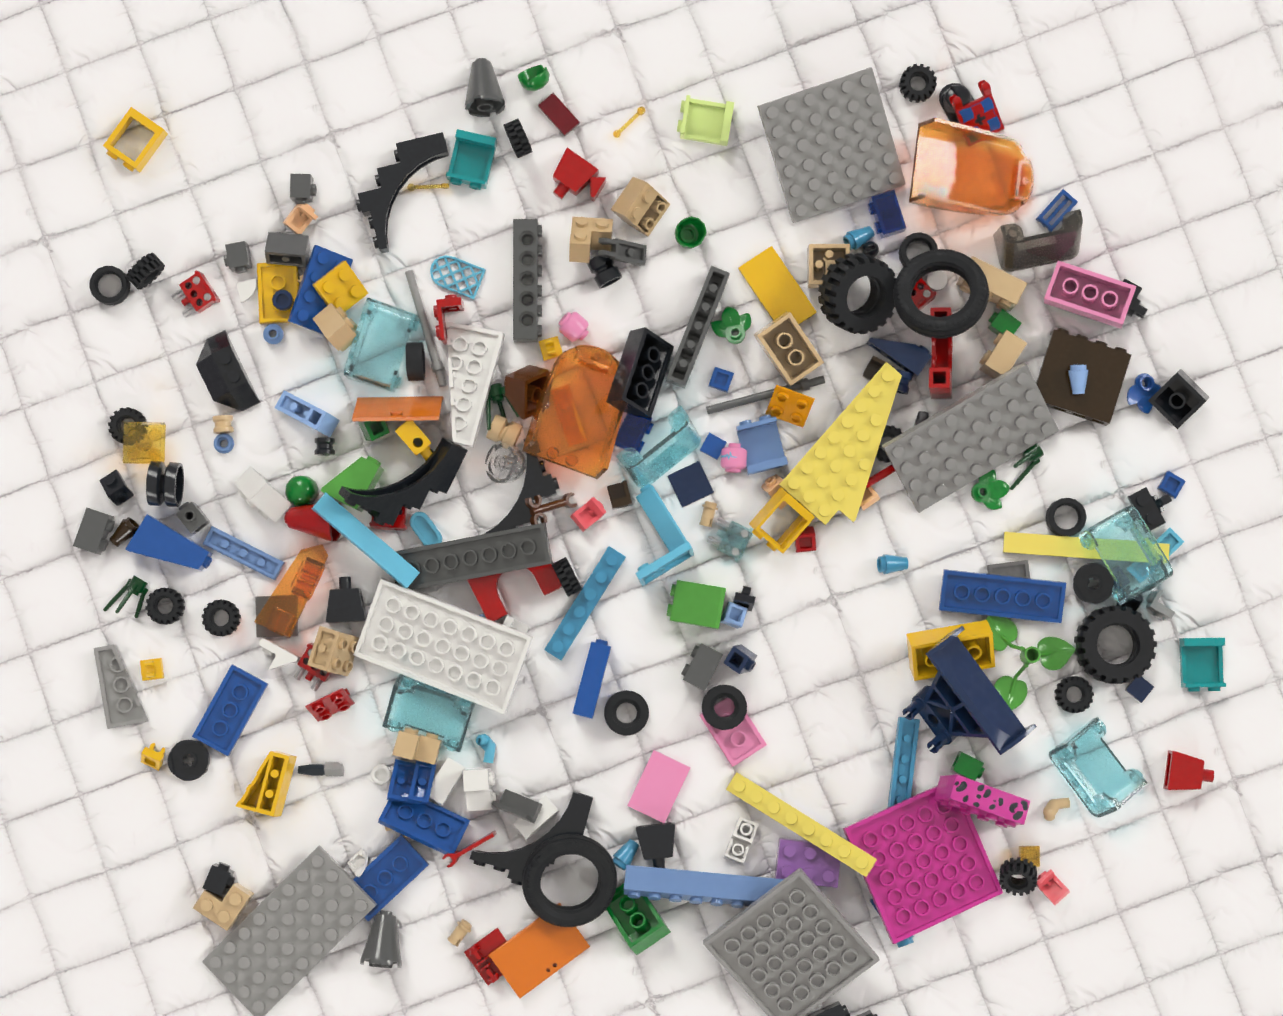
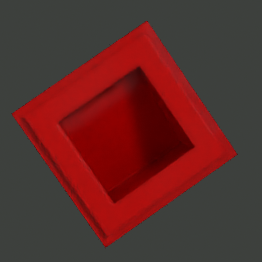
M606 177L590 178V198L592 201L596 200L606 184Z
M807 526L795 540L796 553L816 551V538L813 526Z

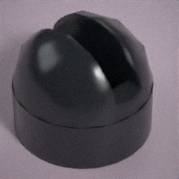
M872 241L865 243L862 248L863 254L875 257L879 252L878 245ZM875 246V249L869 252L866 251V249Z

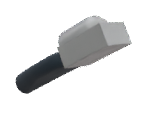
M325 762L324 765L298 766V774L344 776V766L339 762Z

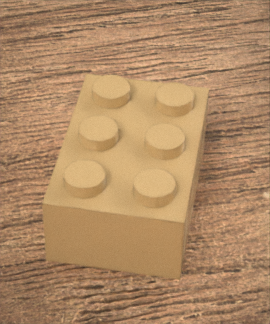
M972 256L971 259L980 266L986 276L989 287L988 302L995 303V307L1000 310L1011 311L1017 305L1027 282ZM960 276L956 285L960 286L959 289L970 294L967 282Z
M785 312L754 334L766 355L789 386H792L824 363L790 312Z

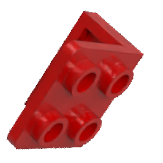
M457 294L445 295V299H437V305H433L434 317L439 321V325L435 326L436 336L444 345L447 344L445 313L465 311L464 302L461 297H457Z

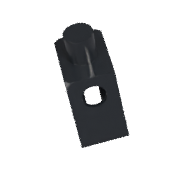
M339 577V589H331L329 591L326 623L366 621L367 614L361 589L351 587V577Z
M675 822L636 826L644 860L652 859L653 867L665 868V858L673 857Z

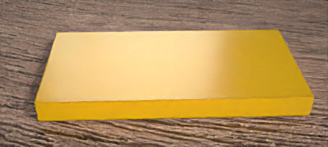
M772 246L738 268L773 321L785 312H790L797 323L801 324L817 313Z

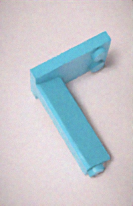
M651 484L640 489L641 493L636 498L668 548L669 553L651 564L645 563L637 569L638 572L635 574L642 587L694 556L692 546L686 540Z

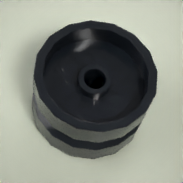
M151 461L146 477V499L148 505L161 506L165 501L168 507H179L184 492V469L182 463L170 462L166 467L164 462Z

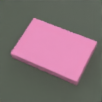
M728 697L714 705V710L720 717H729L735 708L733 701ZM703 713L699 715L732 767L767 745L747 713L744 720L737 727L728 730L714 728L705 720Z
M653 750L627 806L665 823L691 767Z

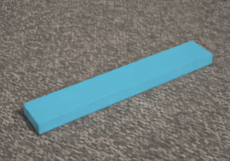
M326 492L311 508L404 588H408L420 573Z

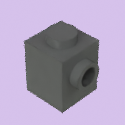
M290 173V198L295 204L313 202V196L317 194L316 184H313L314 178L311 174Z
M245 241L225 244L226 255H224V262L226 267L229 266V269L232 272L235 271L236 274L245 273L247 269L252 268L249 245Z
M186 502L178 508L179 512L176 515L191 534L195 535L210 523V520L194 502Z

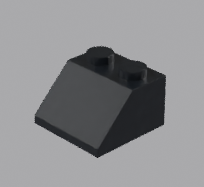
M1180 369L1148 401L1178 429L1210 397Z

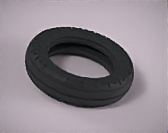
M949 249L930 250L915 256L901 269L893 289L894 306L900 319L911 330L930 338L954 337L969 330L982 317L989 298L988 282L980 266L969 256ZM934 271H950L958 274L967 282L970 288V296L967 303L958 312L949 316L935 317L923 313L915 306L912 300L913 288L923 276Z
M562 834L541 843L527 859L522 874L523 894L531 910L542 920L560 927H576L595 920L608 908L617 887L616 867L608 851L597 841L579 834ZM574 854L587 858L598 871V883L593 894L586 901L574 906H561L550 901L541 890V877L547 865L563 855Z

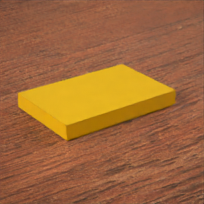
M257 263L260 324L291 323L288 322L292 307L287 311H280L273 305L272 298L277 291L286 290L293 296L295 302L299 290L298 266Z

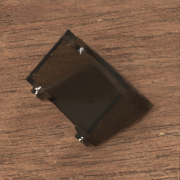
M1081 209L1067 212L1063 216L1062 226L1059 230L1024 237L1021 227L1017 224L1001 225L993 234L1000 267L1006 272H1014L1075 258L1080 251L1083 218Z

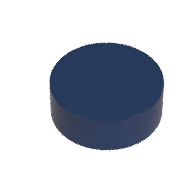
M286 290L277 291L272 298L273 305L280 311L289 310L294 302L293 296Z

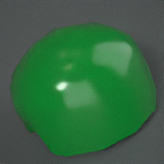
M537 65L522 71L517 77L524 89L537 91L549 82L550 74L547 67L543 68L542 65Z
M691 216L684 218L677 224L674 234L678 244L684 248L691 249L702 243L707 231L705 223L699 218Z
M295 476L286 484L285 495L287 500L295 506L310 505L318 497L319 488L316 481L308 476Z

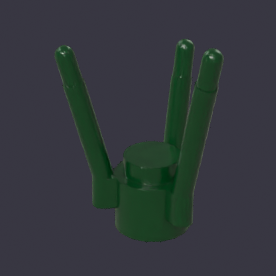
M502 383L492 384L486 402L487 430H491V401L494 404L498 403L501 416L506 418L502 402L505 400L504 397L506 399L507 397L505 396V386ZM507 399V401H508L509 405L511 406V408H512L513 412L515 413V415H516L517 417H520V416L518 415V413L515 411V409L513 408V406L511 405V403L509 402V400Z
M1037 443L1026 449L1022 453L1023 458L1013 465L1014 468H1017L1026 461L1028 463L1032 462L1012 484L1010 490H1013L1031 469L1040 462L1039 458L1044 453Z
M135 575L132 579L129 578L126 585L111 599L103 611H107L128 590L115 613L120 612L132 593L136 596L141 593L134 616L138 618L145 595L149 591L146 588L148 583Z

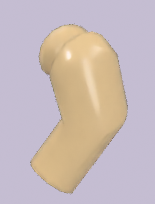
M1069 798L1051 799L1043 809L1045 820L1052 821L1055 819L1059 809L1070 808Z

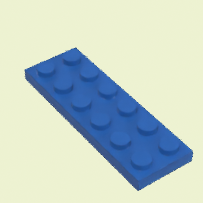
M943 569L939 610L1062 623L1066 582Z

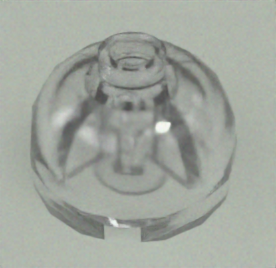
M502 442L498 445H493L485 459V464H488L489 471H486L488 477L496 483H512L516 481L525 470L526 460L524 454L518 447L509 443Z

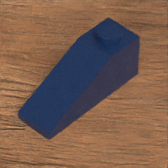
M870 338L866 343L903 370L912 373L915 378L919 376L932 357L929 354L930 351L922 345L917 346L916 344Z

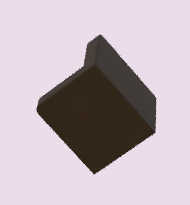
M873 355L863 376L871 380L886 362Z
M626 480L607 486L613 510L632 505Z

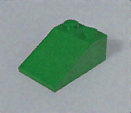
M624 883L616 888L615 895L606 910L628 946L636 955H639L671 933L648 897L629 898L628 895H624Z

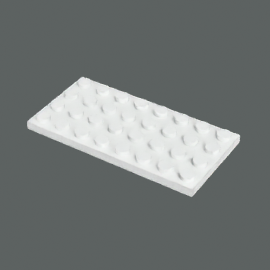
M382 578L380 579L353 655L501 714H506L533 636Z

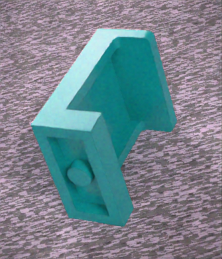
M457 129L454 150L449 170L446 172V178L453 185L461 186L463 183L469 185L471 189H486L497 147V139Z
M1179 638L1181 687L1187 688V692L1200 691V687H1208V691H1221L1220 687H1226L1223 678L1222 646H1226L1225 638Z

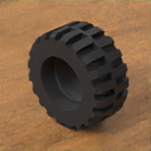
M852 253L846 254L844 256L845 259L839 257L835 260V265L830 264L827 268V274H823L821 278L823 283L819 285L818 291L821 292V296H818V301L823 306L820 309L826 315V319L845 331L853 334H867L868 331L874 332L878 330V326L883 327L887 323L886 319L888 317L891 318L894 314L892 311L895 307L893 301V289L896 281L895 273L888 267V264L863 253H856L855 255ZM867 276L870 281V295L862 307L850 311L847 304L848 291L857 279Z
M1107 606L1094 610L1082 620L1083 623L1076 630L1078 634L1074 637V643H1076L1075 655H1078L1079 660L1077 661L1079 665L1083 666L1084 671L1088 675L1093 676V679L1109 684L1129 683L1134 681L1135 678H1140L1144 675L1145 670H1149L1152 665L1150 662L1156 656L1154 647H1157V641H1154L1153 635L1156 634L1154 629L1149 627L1151 623L1148 619H1144L1140 612L1133 611L1132 608L1126 606ZM1112 625L1125 628L1133 641V650L1130 657L1120 664H1111L1104 661L1097 649L1099 634L1103 629Z

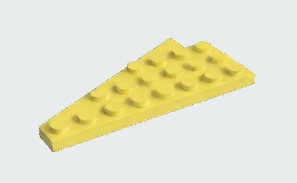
M887 362L779 484L780 487L824 525L830 521L838 510L852 522L856 520L902 376Z

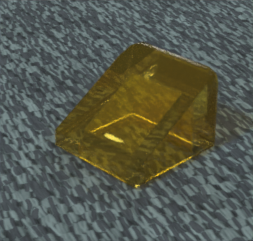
M1019 846L1021 861L1026 858L1028 863L1031 861L1033 866L1040 867V846Z

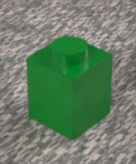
M1001 309L999 313L995 311L988 321L991 324L988 326V329L996 335L999 333L1003 334L1006 330L1014 334L1022 323Z
M385 421L358 422L367 441H373L390 433Z
M959 751L950 770L976 781L977 778H981L985 768L982 767L983 762Z

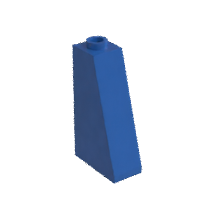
M148 514L125 548L129 552L197 570L207 569L213 560L211 558L212 552Z
M596 639V642L591 641L572 714L591 719L594 717L611 646H607L608 641Z

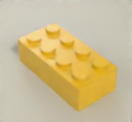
M983 620L907 633L909 667L914 681L935 678L938 670L926 653L948 633L961 626L965 630L957 637L980 668L995 667L993 632L988 621Z

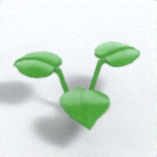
M988 616L986 618L993 632L994 650L1003 651L1008 645L1010 648L1021 651L1020 659L1024 664L1014 675V678L1002 676L994 684V687L1011 710H1014L1023 703L1027 696V684L1024 681L1017 680L1020 674L1030 664L1036 663L1039 659L1042 666L1048 670L1061 669L1075 652V648L1060 638L1045 637L1038 642L1037 648L1031 646L1025 649L1023 646L1020 647L1011 643L1018 635L1014 622L1005 617Z

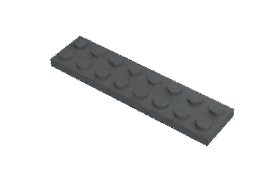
M546 523L395 551L420 572L408 587L412 590L553 564Z

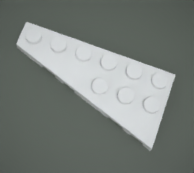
M446 321L453 443L474 448L505 334L503 332Z

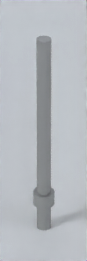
M413 270L405 272L431 358V369L436 375L439 387H444L447 385L443 373L444 366L438 357Z

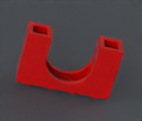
M951 307L930 308V316L944 317L952 315ZM953 337L931 338L932 362L931 368H929L931 399H952Z
M552 564L527 568L536 578L544 596L562 588ZM503 573L468 579L487 619L495 622L509 615L497 590L498 580Z

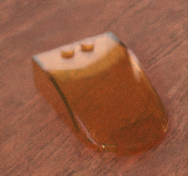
M932 118L918 123L909 203L968 214L1008 215L1016 212L1030 198L1034 186L1033 165L1031 159H1028L1022 150V145L1009 136L939 118Z
M578 345L575 348L564 351L553 363L546 379L522 452L594 479H598L605 473L609 467L623 412L606 402L619 361L606 350L591 345Z

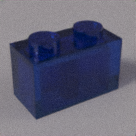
M895 190L870 198V203L867 204L870 215H874L876 221L873 223L876 234H880L881 239L906 230Z
M627 413L612 443L613 446L635 456L636 452L640 453L645 444L642 441L645 434L649 435L654 426L651 423L652 417L645 418Z

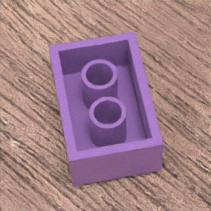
M779 838L775 879H785L801 868L815 885L838 888L840 861L809 841Z

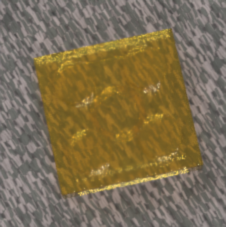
M123 422V463L150 464L151 461L165 463V422Z

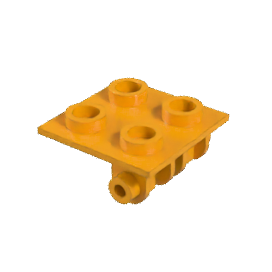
M776 385L765 414L803 428L815 398Z

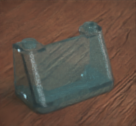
M368 297L357 326V336L353 339L346 361L344 376L347 379L393 393L395 389H399L402 377H399L398 371L409 336L413 333V330L417 331L420 320L417 319L418 315Z
M681 405L669 415L668 420L672 427L670 430L671 434L642 456L636 449L626 448L616 456V461L636 486L642 488L647 484H653L700 445L701 437Z
M1132 505L1119 510L1078 535L1084 548L1097 550L1115 580L1116 584L1113 585L1112 596L1118 601L1120 606L1156 588L1173 575L1170 562L1140 513Z
M399 674L392 689L382 727L388 728L392 732H398L403 730L405 726L426 733H433L444 738L443 745L446 749L461 752L477 704Z
M1097 716L1049 752V758L1087 810L1093 816L1099 818L1120 809L1147 784V781L1139 770L1133 768L1126 770L1102 739L1107 732L1106 726Z

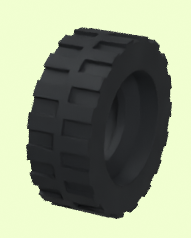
M724 684L715 686L703 698V716L714 728L721 730L733 729L744 720L747 713L746 699L742 692L734 686ZM728 697L733 701L735 708L729 717H720L716 714L714 704L717 699Z
M624 690L615 693L608 699L604 708V717L609 728L615 733L623 736L634 735L645 727L649 718V708L645 699L640 694ZM623 703H631L636 708V718L630 723H623L617 718V708Z

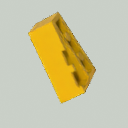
M270 751L258 769L252 783L246 788L245 794L237 802L236 807L272 817L281 816L297 756L279 751Z

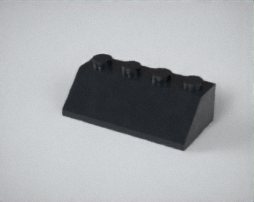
M646 327L631 330L606 402L621 412L651 418L674 346Z

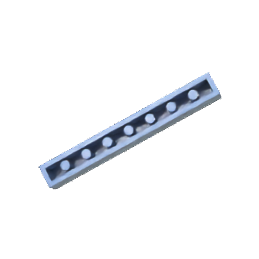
M626 865L624 895L635 899L645 896L650 900L667 898L671 902L688 900L692 904L710 902L713 906L731 904L734 908H743L744 906L751 905L784 879Z

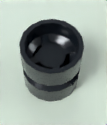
M597 255L590 259L587 265L591 273L596 275L594 279L599 289H602L620 280L622 275L618 267L613 266L614 260Z

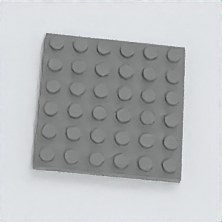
M872 67L757 106L792 223L906 184Z
M801 868L797 869L703 940V945L767 1016H805L880 961L875 951Z

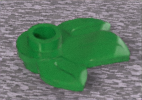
M728 306L722 312V320L712 321L711 327L718 337L726 338L731 344H739L745 339V332L751 327V317L749 313L739 315L734 308ZM734 331L739 332L736 336L732 335Z
M991 470L979 477L978 483L972 487L971 496L976 502L984 503L988 509L997 510L1002 508L1000 498L1009 492L1010 487L1006 482L996 480V472ZM980 489L984 491V496L980 494Z

